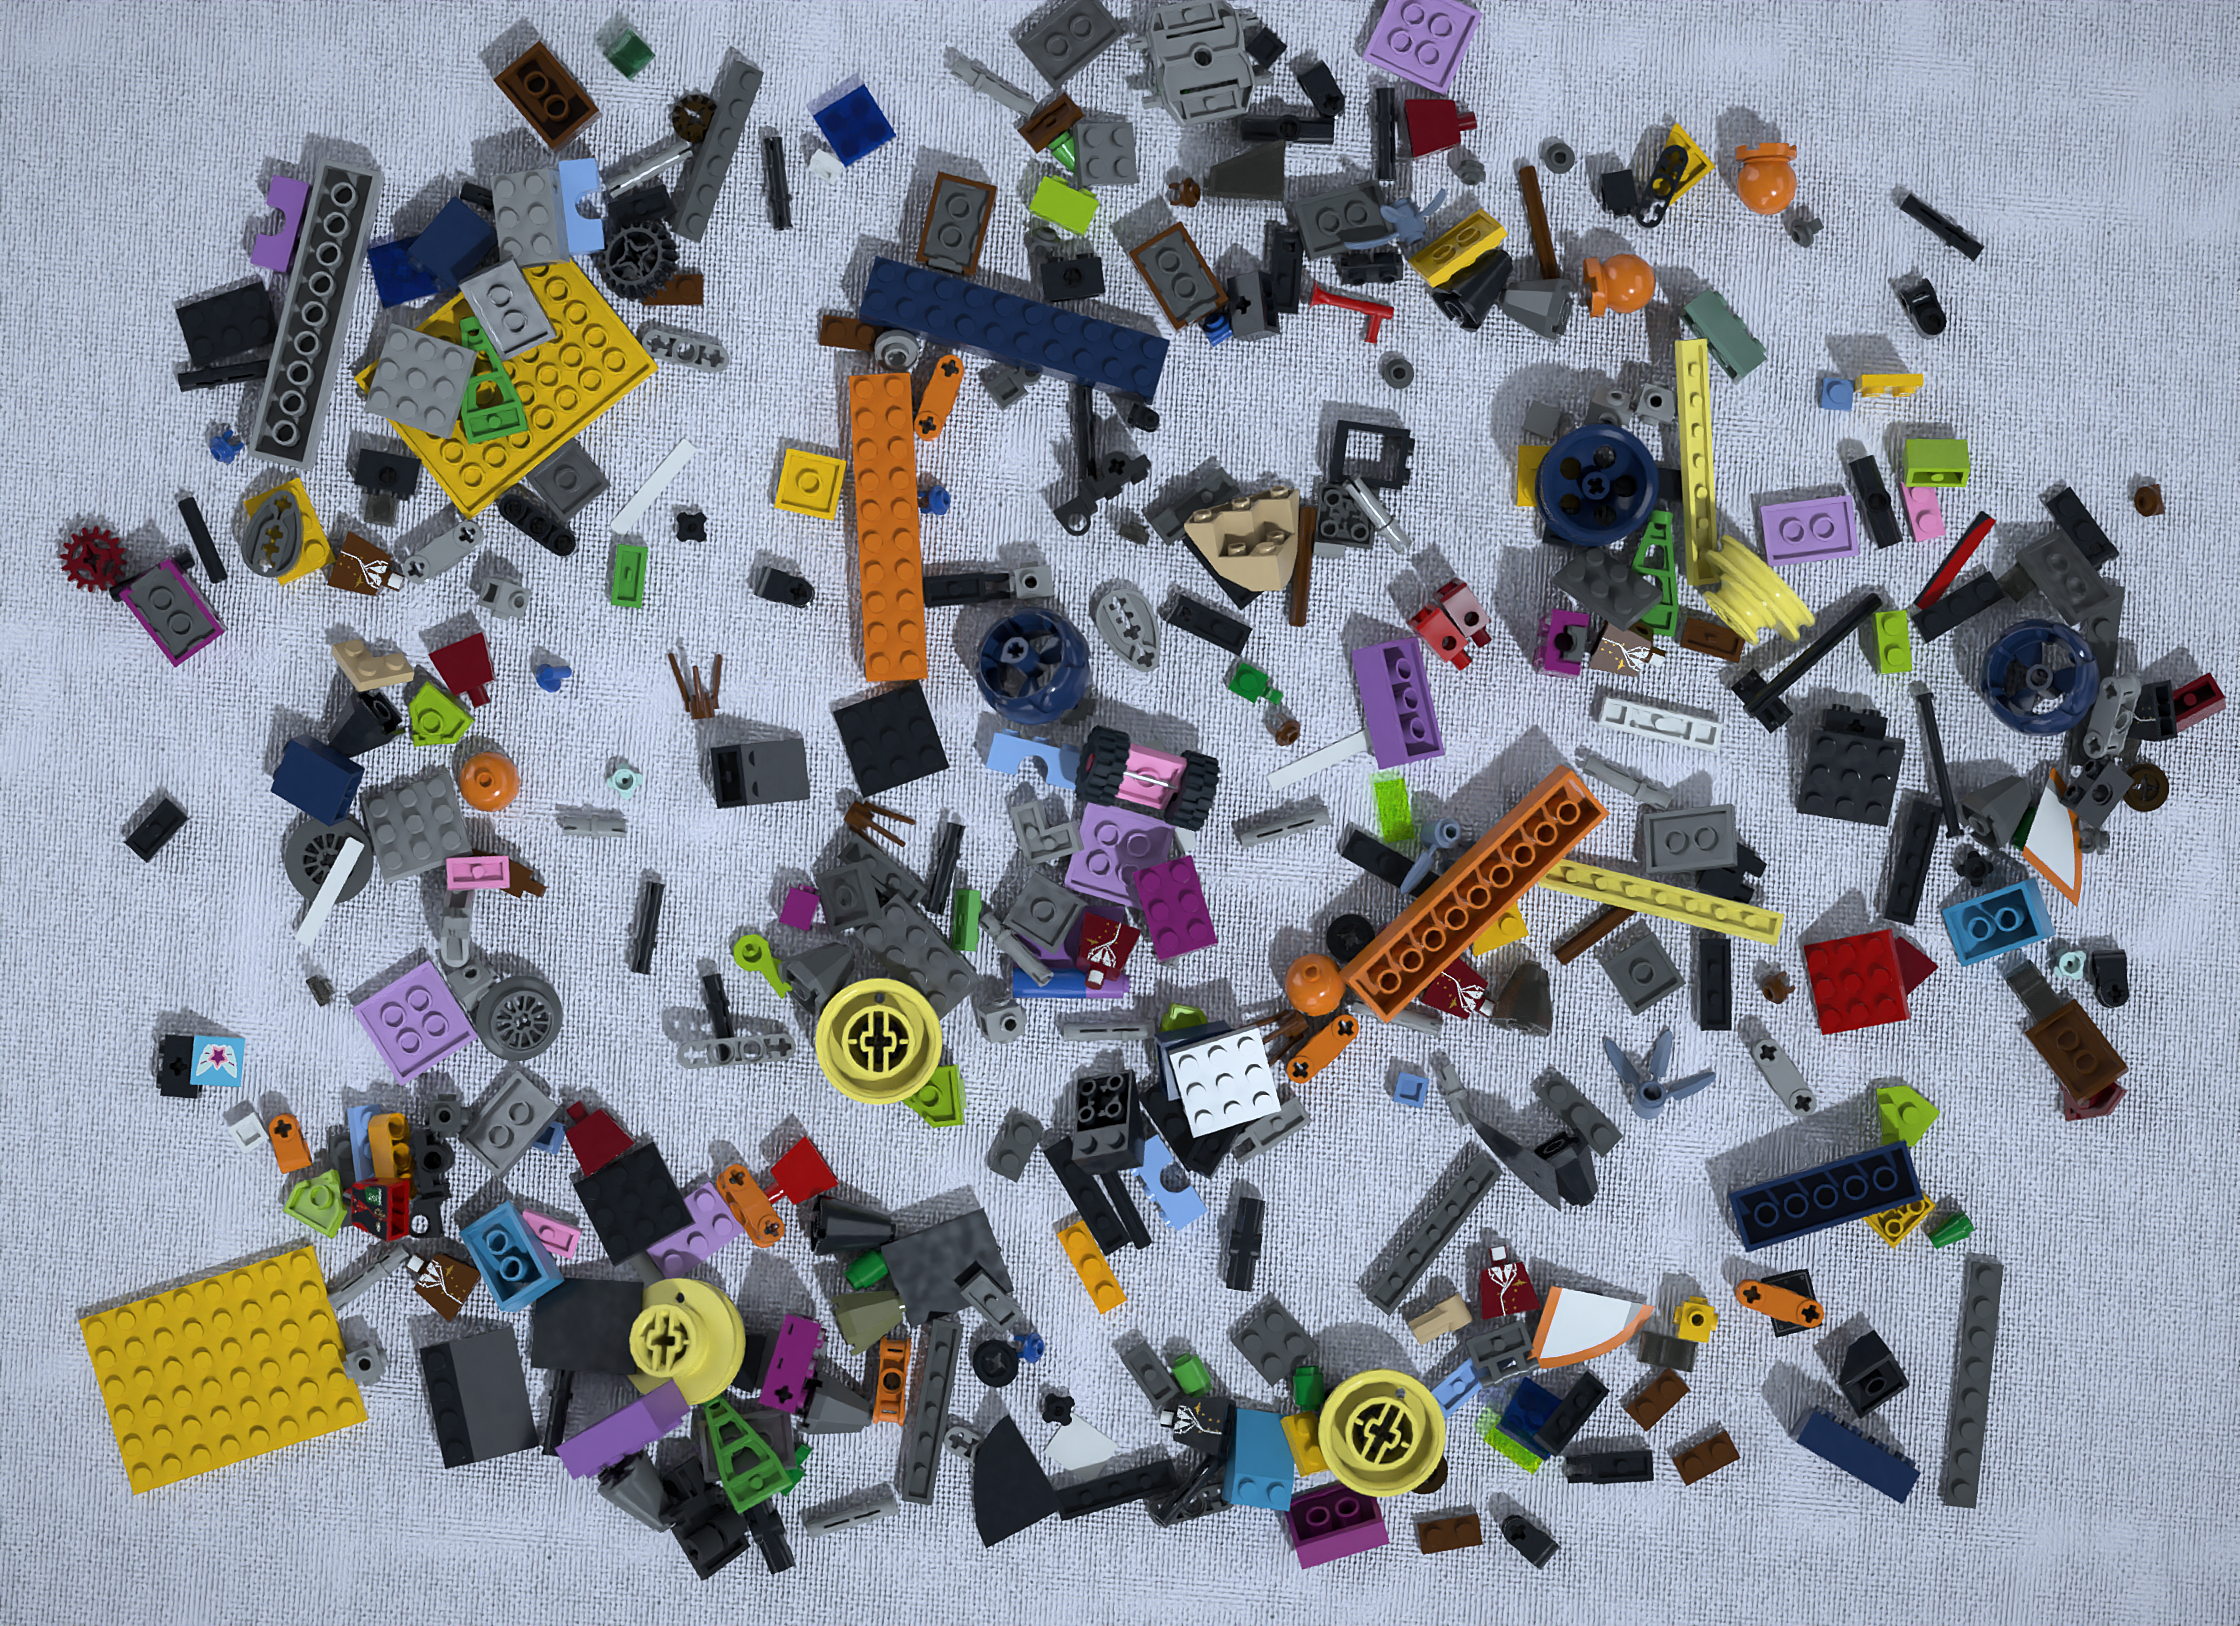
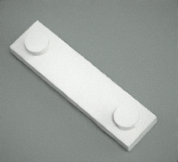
M1604 696L1597 726L1717 753L1724 723Z

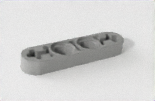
M782 1033L689 1041L679 1046L676 1057L678 1063L686 1069L778 1062L790 1059L796 1051V1044L791 1036ZM779 1039H781L783 1044H787L788 1050L783 1051V1056H780L779 1051H768V1058H765L766 1046L779 1044ZM749 1041L755 1042L759 1048L758 1055L753 1059L746 1057L743 1051L744 1045ZM704 1044L708 1045L707 1051L705 1050ZM718 1044H724L729 1049V1056L725 1061H719L714 1057V1048ZM690 1046H692L694 1052L706 1051L709 1063H705L706 1057L695 1058L693 1064H691L690 1059H685L684 1053L689 1052Z

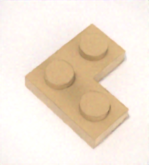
M360 639L332 645V656L358 692L413 681L415 671L401 652L373 658Z

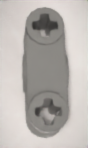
M470 521L459 523L409 557L403 565L404 576L409 581L418 585L428 583L478 549L484 541L483 530ZM466 529L476 531L473 534L474 541L472 543L462 540L465 537L464 531ZM415 563L421 566L425 565L422 569L424 574L422 577L412 575L415 571L413 566Z
M2127 673L2119 678L2111 676L2102 680L2083 742L2084 750L2090 758L2096 759L2103 757L2106 753L2116 755L2122 752L2129 727L2133 721L2136 703L2141 693V683L2135 674Z
M1767 1038L1757 1040L1752 1045L1751 1056L1764 1074L1763 1076L1771 1089L1792 1114L1800 1117L1811 1115L1816 1109L1817 1100L1805 1083L1798 1068L1787 1057L1776 1041ZM1762 1045L1773 1048L1770 1052L1772 1057L1770 1060L1765 1057L1760 1058L1759 1055L1763 1052L1761 1049ZM1797 1096L1807 1097L1808 1100L1805 1102L1807 1108L1805 1110L1795 1108L1794 1105L1798 1103Z

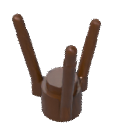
M669 653L668 657L684 700L685 712H690L691 720L715 717L714 709H719L718 693L722 656L720 654L716 655L711 699L709 693L702 694L698 666L694 665L692 667L695 695H691L690 700L673 653Z
M858 800L854 801L843 821L850 824L849 830L859 833L882 853L884 852L863 830L866 831L870 827L899 846L904 847L906 845L896 835L873 821L875 815L871 812L910 825L916 824L914 819L877 807L867 800L864 804Z
M1285 1009L1276 1015L1235 1030L1254 1024L1259 1028L1281 1020L1277 1023L1278 1029L1261 1038L1262 1044L1265 1045L1281 1034L1286 1039L1291 1036L1268 1061V1065L1271 1067L1296 1042L1303 1039L1304 1035L1302 1032L1309 1029L1305 1018L1299 1010L1294 1009L1289 1012Z

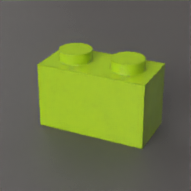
M1053 174L1051 178L1044 175L1030 204L1029 213L1085 238L1100 206V202L1095 200L1097 195L1084 188L1076 191L1068 187L1069 182L1057 175Z
M1952 438L1906 439L1902 456L1905 487H1966L1970 472L1967 440Z
M1906 610L1871 614L1876 674L1887 675L1912 671Z

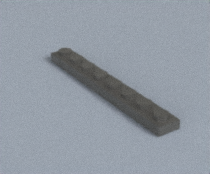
M1971 1262L1944 1505L1976 1509L2004 1269L2002 1264Z

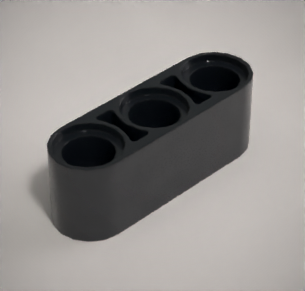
M509 494L501 499L499 512L509 523L558 557L570 558L577 553L579 541L565 527L516 494ZM512 501H519L522 506L520 514L515 517L508 516L506 512L507 505ZM543 518L546 521L547 527L542 534H534L531 530L532 522L535 519ZM561 536H569L572 541L570 549L566 552H560L556 547V542Z

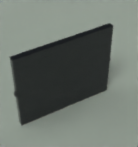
M984 1207L880 1245L894 1282L893 1288L902 1297L907 1310L905 1314L911 1328L932 1321L934 1318L938 1319L971 1307L972 1305L960 1294L959 1289L981 1269L1006 1294L1015 1291L1001 1255L1002 1249L996 1242Z
M563 1277L565 1281L536 1299L530 1368L636 1375L637 1364L631 1354L630 1334L634 1322L642 1312L644 1282Z

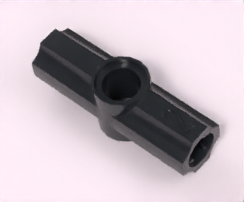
M1243 114L1242 142L1281 143L1286 146L1293 144L1333 146L1335 118L1296 117L1291 114L1283 116ZM1284 123H1292L1295 125L1297 133L1292 137H1285L1281 134L1279 128Z
M1874 455L1848 463L1860 498V508L1866 515L1877 549L1880 550L1903 542L1904 540L1891 506V496L1885 489ZM1876 494L1882 498L1883 506L1880 510H1873L1869 506L1868 500L1870 495Z
M1239 1197L1235 1229L1232 1228L1228 1256H1230L1226 1277V1288L1252 1292L1256 1260H1259L1263 1237L1261 1227L1265 1212L1264 1200Z
M768 1497L745 1510L749 1518L747 1522L756 1545H759L771 1575L795 1566V1558L784 1535L786 1531L777 1509L773 1508L770 1498Z

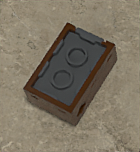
M938 171L915 258L916 264L975 280L998 195V187Z
M1181 221L1128 252L1130 261L1175 334L1180 333L1228 303V297Z

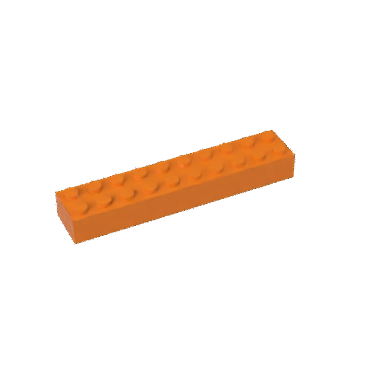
M906 372L849 376L866 682L929 680L911 374Z
M1559 764L1352 959L1338 975L1372 1013L1387 1024L1610 813L1571 769Z

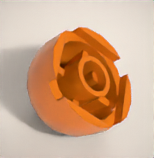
M486 751L475 754L465 762L460 771L458 784L461 795L470 806L479 811L495 812L505 809L513 802L519 793L521 780L517 767L509 758L501 753Z
M1318 953L1306 954L1293 961L1287 969L1284 986L1287 999L1295 1010L1298 1011L1299 1009L1302 1012H1306L1309 1016H1320L1328 1014L1339 1006L1340 1000L1346 992V983L1338 975L1341 969L1336 961L1327 955Z

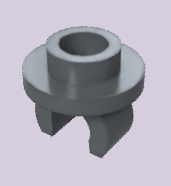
M1819 217L1808 223L1802 218H1797L1792 222L1790 234L1796 244L1807 248L1814 242L1813 235L1824 229V226Z
M1047 226L1033 229L1030 235L1033 240L1029 249L1030 254H1034L1037 246H1044L1047 250L1045 259L1050 258L1054 252V247L1059 246L1061 241L1060 237L1056 234L1057 232Z
M2103 826L2099 830L2095 828V831L2090 828L2080 831L2079 837H2089L2092 840L2091 845L2082 846V853L2090 854L2096 849L2098 855H2104L2105 849L2110 848V834L2108 830L2104 831Z

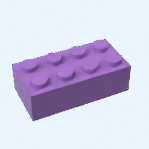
M671 1379L587 1427L556 1447L555 1450L573 1480L584 1474L589 1479L604 1470L603 1468L610 1467L625 1458L624 1456L632 1455L644 1448L646 1444L653 1443L667 1435L668 1432L684 1423L681 1417L689 1413L691 1409L675 1382Z

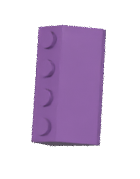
M1418 637L1379 643L1351 651L1378 769L1382 770L1445 755Z

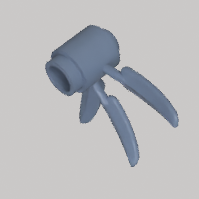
M1441 188L1432 202L1421 212L1417 203H1413L1411 197L1400 199L1390 206L1381 205V215L1386 221L1393 224L1396 232L1368 241L1345 242V247L1355 250L1374 248L1385 245L1389 240L1399 238L1400 242L1407 241L1408 245L1420 242L1425 238L1424 233L1428 231L1423 217L1430 216L1439 209L1447 194L1445 189Z
M1443 818L1426 823L1421 830L1420 840L1429 850L1428 852L1423 851L1410 869L1400 887V894L1411 892L1423 880L1435 863V859L1431 857L1435 851L1441 852L1443 862L1440 863V870L1443 875L1455 863L1453 860H1448L1446 849L1459 845L1465 848L1466 853L1477 842L1471 840L1467 844L1462 841L1460 825L1452 818Z
M1670 1030L1662 1033L1654 1051L1649 1068V1073L1653 1075L1652 1081H1645L1642 1084L1637 1080L1639 1077L1638 1072L1620 1048L1610 1039L1605 1041L1607 1055L1615 1070L1625 1083L1629 1084L1632 1082L1637 1089L1632 1107L1636 1115L1643 1119L1650 1120L1658 1117L1662 1112L1666 1099L1673 1097L1676 1101L1682 1100L1706 1088L1716 1079V1073L1714 1072L1703 1073L1670 1086V1092L1666 1093L1665 1088L1658 1082V1079L1665 1076L1670 1059L1673 1035Z

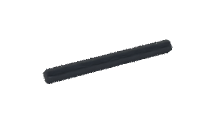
M1873 592L1866 596L1743 705L1744 712L1750 718L1760 714L1882 606L1883 602L1878 595Z

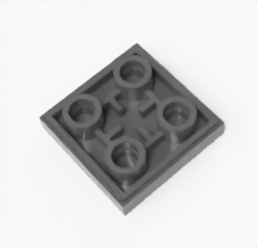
M1319 482L1314 543L1345 545L1348 548L1373 550L1376 528L1373 522L1348 491L1343 488V485ZM1368 488L1379 501L1380 489Z

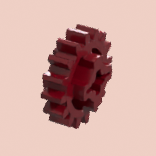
M94 526L93 533H90L88 528L84 527L82 528L83 536L80 537L72 533L73 544L64 543L63 546L69 551L68 554L60 555V558L67 560V564L61 567V569L65 572H71L67 578L69 582L72 583L78 580L76 588L83 590L88 585V591L95 593L96 587L99 586L102 592H106L107 583L113 586L118 584L115 579L117 575L125 577L126 574L120 568L121 565H129V561L122 559L121 555L127 553L128 550L118 547L122 541L121 538L111 539L112 531L107 529L101 535V528L98 526ZM95 539L106 542L110 548L100 549ZM82 545L83 550L78 558H75L78 549ZM92 553L101 557V559L96 561L97 566L89 564L88 560L93 558ZM114 561L111 571L107 574L106 570L110 562ZM78 571H90L94 580L84 578Z

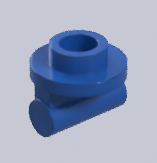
M1212 313L1203 324L1202 329L1212 347L1233 335L1230 328L1231 317L1228 313Z
M544 663L537 667L536 680L542 689L554 693L560 689L561 679L569 678L572 670L569 666L552 667Z

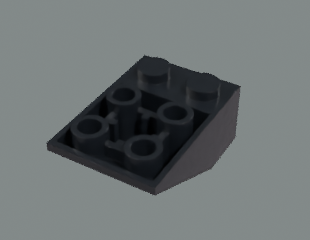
M804 738L710 748L717 809L811 799Z
M1129 1069L1078 1079L1072 1160L1087 1176L1143 1167L1145 1135L1135 1071Z

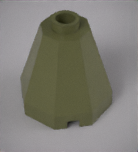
M892 1290L841 1294L829 1299L830 1305L837 1303L838 1308L833 1310L846 1346L853 1344L854 1349L849 1351L851 1357L864 1352L903 1320L902 1313L907 1311L901 1295L894 1296Z

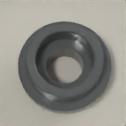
M1557 143L1548 148L1544 156V162L1552 173L1564 174L1573 167L1575 154L1568 145ZM1562 153L1566 158L1565 162L1562 164L1557 163L1554 159L1555 154Z
M1464 160L1461 162L1460 167L1456 169V176L1466 185H1478L1479 182H1483L1486 179L1485 166L1478 161Z
M1394 359L1386 365L1384 379L1390 387L1404 389L1412 383L1414 369L1407 360ZM1397 368L1403 369L1405 372L1404 378H1395L1393 371Z

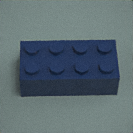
M1816 1404L1814 1409L1806 1405L1788 1437L1903 1505L1921 1472L1914 1468L1916 1462L1897 1450L1894 1455L1888 1453L1890 1447L1869 1435L1867 1440L1861 1437L1863 1431L1844 1419L1841 1424L1835 1422L1834 1420L1837 1416L1820 1405Z

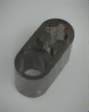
M2030 959L2004 976L2012 992L2037 1024L2063 1007L2059 997Z
M1642 1331L1636 1361L1693 1373L1699 1342Z

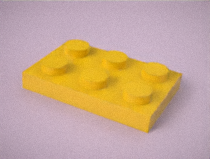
M1480 208L1413 255L1407 262L1414 272L1434 288L1447 282L1451 275L1459 269L1473 264L1476 257L1486 250L1497 247L1508 234L1498 221Z
M300 477L243 502L252 519L263 502L277 491H288L294 494L298 500L304 525L303 547L297 566L287 575L277 578L281 586L337 561ZM284 496L283 500H277L276 506L280 507V513H283L287 508H291L292 504L287 501L288 496ZM277 525L274 530L269 529L268 535L272 537V541L263 547L268 552L267 557L272 568H274L275 562L271 561L272 553L279 552V548L275 546V541L277 538L282 539L283 533L279 531V526Z

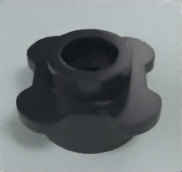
M681 512L677 515L676 520L679 523V531L676 537L680 542H686L687 540L703 542L706 539L707 534L704 532V523L707 521V517L704 513L698 512L696 515H687V513ZM693 524L694 529L689 530V525Z
M1970 851L1967 854L1966 861L1957 867V874L1960 877L1967 878L1973 887H1980L1983 884V879L1993 872V864L1981 858L1977 851ZM1974 866L1978 868L1977 872H1973L1972 868Z
M1049 1393L1045 1397L1047 1406L1046 1411L1042 1414V1419L1046 1423L1054 1421L1061 1423L1062 1426H1068L1072 1422L1070 1413L1071 1408L1075 1405L1074 1399L1071 1396L1064 1398L1056 1396L1054 1393ZM1056 1407H1061V1412H1056Z

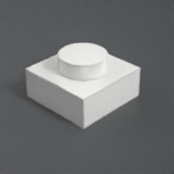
M818 148L812 156L809 170L830 184L835 185L841 176L844 164L833 153L824 152Z
M255 1112L228 1128L229 1133L244 1155L271 1138Z

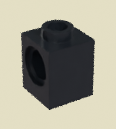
M1632 169L1601 174L1599 184L1605 214L1613 213V218L1631 215V210L1638 206Z

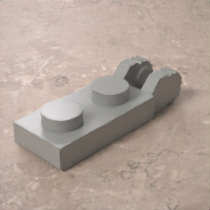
M1296 1095L1280 1105L1281 1111L1263 1116L1246 1127V1131L1238 1135L1230 1149L1236 1148L1249 1137L1256 1146L1244 1152L1236 1159L1239 1166L1259 1153L1261 1155L1312 1122V1119Z

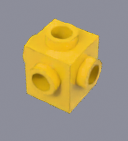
M1690 1295L1689 1301L1681 1299L1680 1306H1675L1672 1323L1677 1324L1675 1332L1677 1338L1709 1343L1710 1332L1716 1331L1718 1313L1714 1312V1306L1707 1304V1298ZM1699 1314V1320L1692 1323L1693 1315Z

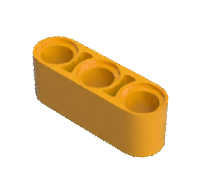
M401 1113L376 1114L372 1116L368 1123L375 1177L409 1179L410 1201L417 1195L418 1187H415L413 1169H416L414 1157H411L409 1151V1139L411 1137L408 1121Z

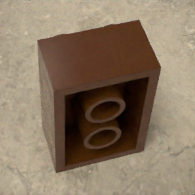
M540 40L493 79L500 90L556 155L603 116Z

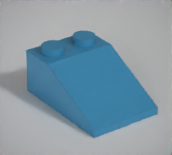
M2035 877L1941 910L1962 967L2056 935Z
M510 1200L505 1201L459 1232L500 1311L516 1313L565 1281L551 1254Z
M1235 1407L1221 1499L1230 1504L1289 1511L1294 1484V1458L1280 1420L1291 1415Z

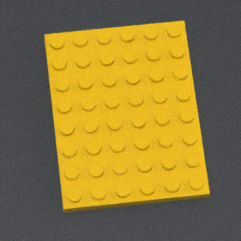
M571 258L570 263H557V265L529 269L522 268L523 273L557 330V337L503 361L523 401L530 431L469 445L461 415V407L451 439H445L386 418L417 458L422 459V464L468 521L475 518L568 440L576 437L660 369ZM461 291L414 330L461 346L462 332L459 321L476 315ZM479 331L469 333V335L476 336ZM485 351L478 352L473 366V374L479 376L491 373L493 367L488 354ZM380 357L354 377L367 395L369 394ZM494 381L482 382L480 389L476 391V403L480 409L499 406L504 401V396Z
M314 1245L79 1320L134 1495L369 1420L358 1383L355 1384L353 1378L348 1380L342 1362L347 1361L345 1355L348 1351L335 1310L327 1299L329 1291Z

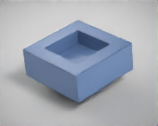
M1824 377L1822 380L1820 409L1851 412L1855 380Z
M1399 1071L1392 1101L1422 1109L1430 1079Z
M553 1121L531 1148L557 1156L568 1127Z

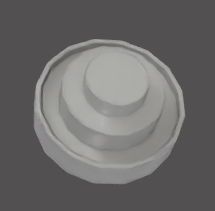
M890 330L883 333L877 338L874 345L875 360L879 366L888 371L902 372L908 370L917 363L919 358L918 341L915 336L903 330Z

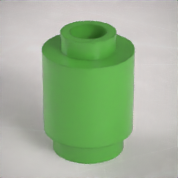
M1186 1352L1173 1360L1175 1366L1171 1370L1186 1395L1189 1394L1191 1398L1201 1397L1213 1388L1210 1382L1212 1378L1198 1354L1191 1355L1190 1352Z

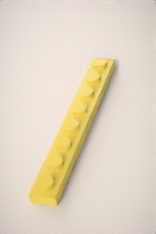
M1707 338L1675 341L1687 585L1697 586L1719 583V576L1711 568L1704 556L1709 550L1718 553Z
M1561 859L1538 881V887L1777 946L1785 915L1566 859Z

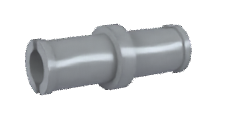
M592 815V818L564 816L563 836H591V839H597V836L625 838L626 819H598V815Z
M1454 1064L1436 1070L1435 1072L1446 1094L1444 1099L1446 1103H1450L1458 1126L1461 1127L1470 1123L1466 1112L1474 1117L1475 1115L1466 1096L1468 1094L1467 1088L1463 1089Z

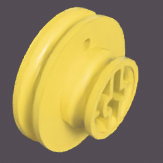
M1724 534L1720 538L1722 549L1718 553L1709 550L1704 555L1708 564L1719 576L1718 580L1721 588L1716 593H1712L1709 590L1705 591L1702 594L1703 599L1736 634L1752 646H1756L1760 642L1757 637V631L1761 627L1773 629L1787 640L1795 643L1800 638L1799 626L1811 627L1815 623L1812 613L1794 591L1767 564L1738 540Z
M888 978L862 980L847 986L836 994L820 1016L815 1037L817 1058L829 1082L845 1096L861 1103L873 1105L895 1103L910 1097L928 1082L938 1066L943 1042L941 1025L930 1002L913 987ZM877 993L884 994V1002L877 1003L875 995ZM876 1018H884V1036H891L892 1045L884 1046V1063H876V1045H868L867 1041L868 1036L876 1035ZM891 1021L897 1024L903 1036L900 1039V1044H903L902 1049L893 1060H891V1052L897 1050L899 1036L896 1030H891ZM868 1022V1030L863 1031L861 1038H858L859 1031ZM858 1043H860L863 1052H868V1059L859 1050Z
M671 1278L652 1284L643 1291L642 1312L634 1322L630 1334L631 1354L637 1364L636 1375L627 1374V1376L644 1395L673 1379L688 1405L701 1404L715 1398L734 1380L744 1357L745 1330L737 1307L721 1289L705 1281ZM680 1293L684 1295L682 1303H679L677 1299Z
M1376 1368L1361 1371L1348 1377L1332 1391L1321 1411L1318 1437L1321 1452L1328 1467L1342 1483L1354 1491L1365 1495L1390 1497L1411 1491L1432 1474L1444 1450L1446 1429L1439 1404L1421 1382L1401 1371ZM1398 1388H1403L1406 1391L1403 1398L1396 1397L1395 1392ZM1373 1408H1379L1376 1416L1369 1414L1363 1421L1362 1417L1366 1412ZM1390 1409L1394 1414L1387 1428L1393 1434L1390 1439L1382 1436L1375 1452H1372L1369 1448L1375 1435L1369 1429L1373 1423L1381 1426ZM1400 1420H1401L1402 1425H1403V1435H1402V1438H1401V1431H1400L1399 1428L1397 1427L1398 1424H1399V1422H1400ZM1358 1425L1362 1426V1433L1365 1436L1362 1443L1358 1436ZM1387 1447L1392 1449L1389 1452H1385Z

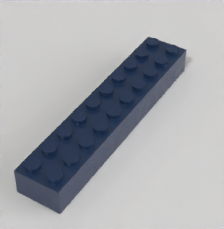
M879 256L875 257L859 310L860 322L878 326L889 331L903 330L909 332L917 339L1018 368L1022 367L1028 371L1084 387H1093L1095 390L1141 403L1143 398L1145 399V404L1152 406L1170 345V340Z

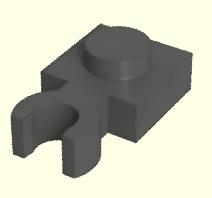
M1020 367L1019 372L1016 374L1008 368L985 384L984 389L1000 410L1004 412L1027 395L1028 391L1024 386L1036 385L1041 379V374L1037 373L1033 377H1028L1025 374V368Z

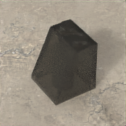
M1277 140L1210 166V173L1203 176L1202 197H1208V205L1281 209L1286 140Z

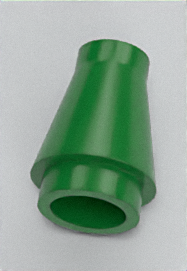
M1961 1209L1958 1212L1953 1211L1927 1235L1938 1250L1943 1246L1971 1237L1970 1233L1975 1228L1966 1213Z

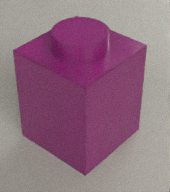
M799 883L798 888L790 887L779 922L810 931L821 896L815 894L816 888Z

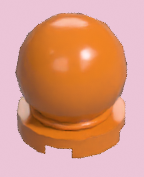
M1759 143V149L1747 150V145L1736 147V161L1742 162L1745 165L1738 174L1736 185L1740 201L1750 211L1767 216L1778 214L1786 209L1795 196L1798 184L1795 171L1788 164L1791 160L1797 158V145L1789 147V143Z
M1626 253L1611 256L1603 264L1599 263L1596 256L1585 258L1583 260V283L1590 284L1591 298L1586 299L1590 318L1604 317L1607 307L1617 313L1628 314L1642 309L1652 299L1656 287L1654 271L1648 262L1636 254Z

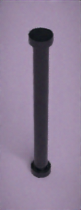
M1934 693L1917 695L1915 698L1916 702L1920 703L1947 825L1946 839L1959 838L1964 836V830L1959 827L1932 703V700L1935 699Z

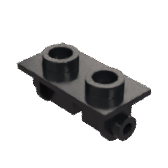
M1396 251L1374 253L1375 263H1369L1368 253L1347 254V257H1341L1342 284L1360 286L1373 282L1391 284L1396 281H1403L1404 263L1402 254H1396Z
M1142 398L1140 405L1134 403L1127 423L1131 424V433L1134 432L1135 428L1152 433L1158 429L1160 417L1156 411L1145 407V399Z
M1753 668L1730 689L1745 704L1765 687L1767 683ZM1778 697L1758 714L1756 718L1771 734L1778 727L1786 723L1793 713Z

